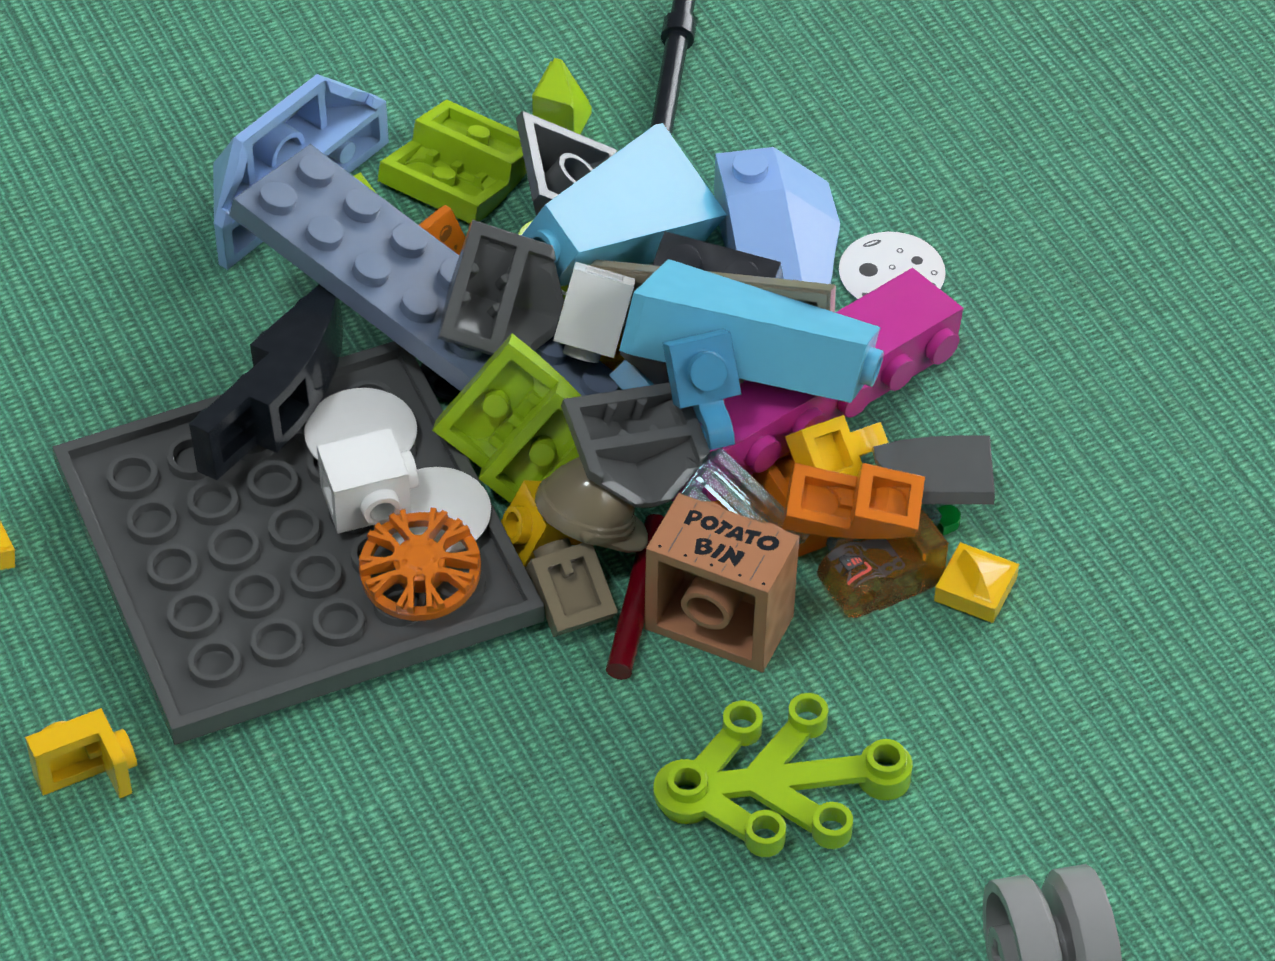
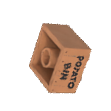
M678 493L646 548L645 629L763 673L794 617L799 536L787 532L775 524L762 523L728 511L716 503L700 501Z

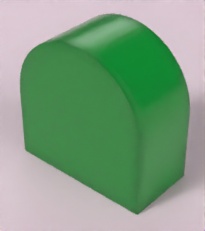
M943 505L931 510L930 518L941 534L946 535L959 528L961 512L955 506Z

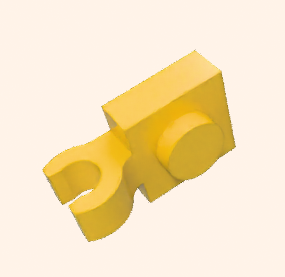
M844 415L785 436L795 463L852 476H858L862 465L860 456L872 452L873 446L889 443L881 422L850 432Z

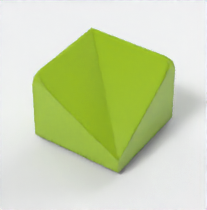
M554 58L553 61H550L532 95L533 115L581 134L592 113V107L563 60Z

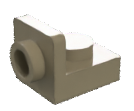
M569 538L545 544L533 551L535 558L530 560L525 569L544 604L545 616L553 638L611 619L618 613L593 545L581 543L572 546Z

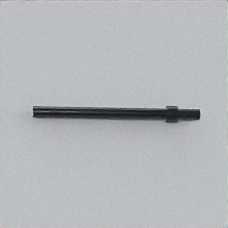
M673 0L671 12L664 17L661 41L665 47L650 128L656 124L663 123L671 136L686 52L693 45L697 22L693 17L695 0Z

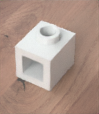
M575 262L553 340L565 344L564 354L593 363H599L601 355L614 358L633 293L635 278Z
M391 428L317 446L321 489L338 534L376 525L378 522L382 525L389 521L390 514H400L402 509L406 510V514L411 513L410 489L419 487L418 472L411 451L400 452Z

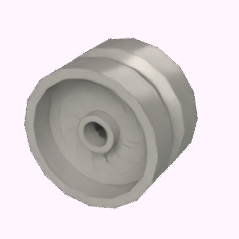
M1082 864L1052 869L1046 875L1042 889L1025 874L990 880L985 885L983 896V930L988 961H1122L1120 941L1109 899L1095 869L1089 865Z

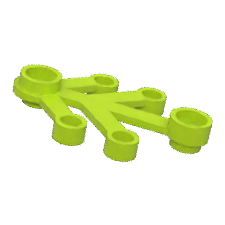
M802 693L791 700L786 724L747 768L722 771L741 746H749L756 743L762 734L763 714L761 709L750 701L740 700L729 704L725 708L722 729L695 760H675L659 770L654 779L653 795L657 806L670 820L680 824H694L707 818L745 841L747 849L756 856L771 857L783 849L786 837V823L782 816L812 833V837L818 845L827 849H838L845 846L852 837L853 814L850 809L838 802H826L819 805L797 791L859 783L860 788L874 799L894 800L904 795L910 787L913 761L909 752L899 742L891 739H880L867 746L861 755L789 763L809 739L820 736L827 728L829 710L827 702L817 694ZM803 712H811L818 717L806 720L798 715ZM736 720H747L752 725L749 727H738L733 722ZM878 762H888L894 765L882 766ZM689 785L694 786L696 788L692 790H683L679 788V786ZM751 796L774 811L759 810L751 814L731 801L730 798ZM836 821L843 827L838 830H829L823 827L822 823ZM760 829H769L776 835L771 838H762L754 832Z

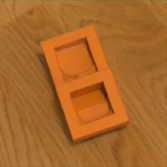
M794 463L789 479L782 529L805 534L849 539L915 537L919 526L925 476L862 463L858 476Z

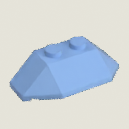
M316 74L236 135L213 163L214 229L219 265L228 270L263 242L229 216L233 199L309 144L351 173L389 143L386 101L371 93Z

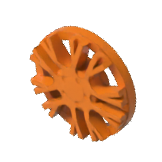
M432 507L430 512L406 514V510L402 509L400 514H390L389 521L382 525L378 522L374 526V530L368 532V540L359 555V572L362 587L371 602L383 612L409 621L432 620L455 611L471 597L481 575L480 551L474 537L470 533V528L467 525L464 526L463 521L459 518L454 520L448 517V512L444 510L437 512V509ZM412 527H428L421 535H415L409 530ZM440 530L446 531L438 542L434 540ZM398 532L405 541L399 544L392 536L393 534ZM459 541L467 549V551L457 553L446 552L449 547ZM379 546L393 552L392 555L387 557L374 556ZM446 566L470 570L469 573L447 568ZM386 572L384 574L371 578V575ZM443 581L450 583L458 589V591L445 600H442L435 589ZM395 584H400L405 588L398 602H394L383 595L384 592ZM426 592V606H415V593Z

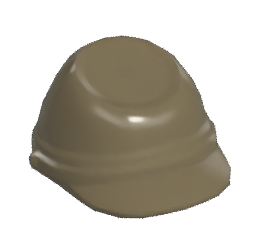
M580 457L557 468L539 484L535 495L537 509L548 524L563 534L582 543L625 553L640 552L646 548L648 533L642 521L635 516V507L589 480Z

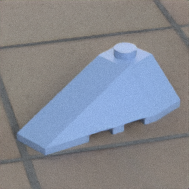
M774 147L716 153L714 197L727 214L719 224L724 246L781 262L784 279L831 284L840 221L829 183Z

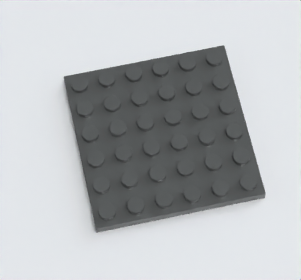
M395 341L339 358L335 374L321 401L337 392L353 388L379 389L397 396L409 406L417 422V436L410 450L416 468H452L472 476L480 483L467 456L432 431L435 420L443 410L415 356ZM221 395L52 446L58 471L174 745L545 621L544 604L492 504L491 517L487 528L476 540L481 558L480 579L471 597L461 607L448 615L426 621L399 619L376 607L362 587L359 572V555L368 540V532L370 530L373 531L375 525L337 533L321 489L318 460L312 455L305 441L304 429L306 422L277 453L256 445L218 480L197 472L189 423ZM379 546L374 556L387 557L392 555L393 552ZM464 548L458 552L467 551V549ZM446 566L447 568L469 573L470 570ZM386 572L371 575V578L384 574ZM444 581L435 588L442 600L449 598L458 591L453 585ZM395 584L384 592L383 595L394 602H398L405 588L400 584ZM426 592L415 593V606H426Z

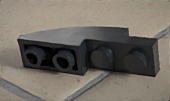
M320 284L306 296L302 297L295 306L267 330L263 331L250 344L253 368L243 374L236 383L211 405L203 409L189 423L197 472L218 480L256 445L277 453L300 430L315 411L328 390L337 369L342 350L344 329L340 299Z

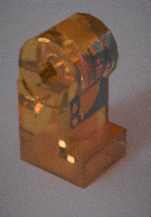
M921 508L918 531L915 537L863 539L861 541L842 543L823 558L819 564L817 576L843 613L848 617L857 618L876 610L881 611L935 587L946 567L948 542Z

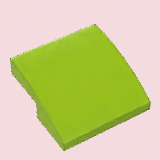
M446 99L415 120L413 138L410 142L380 161L377 181L437 209L446 205L452 209L456 218L470 224L472 220L480 222L488 216L516 187L527 172L518 131Z
M512 333L435 420L432 431L480 466L481 472L478 479L511 503L524 480L543 481L557 468L579 457L561 404L563 399L579 397L581 394L548 362Z

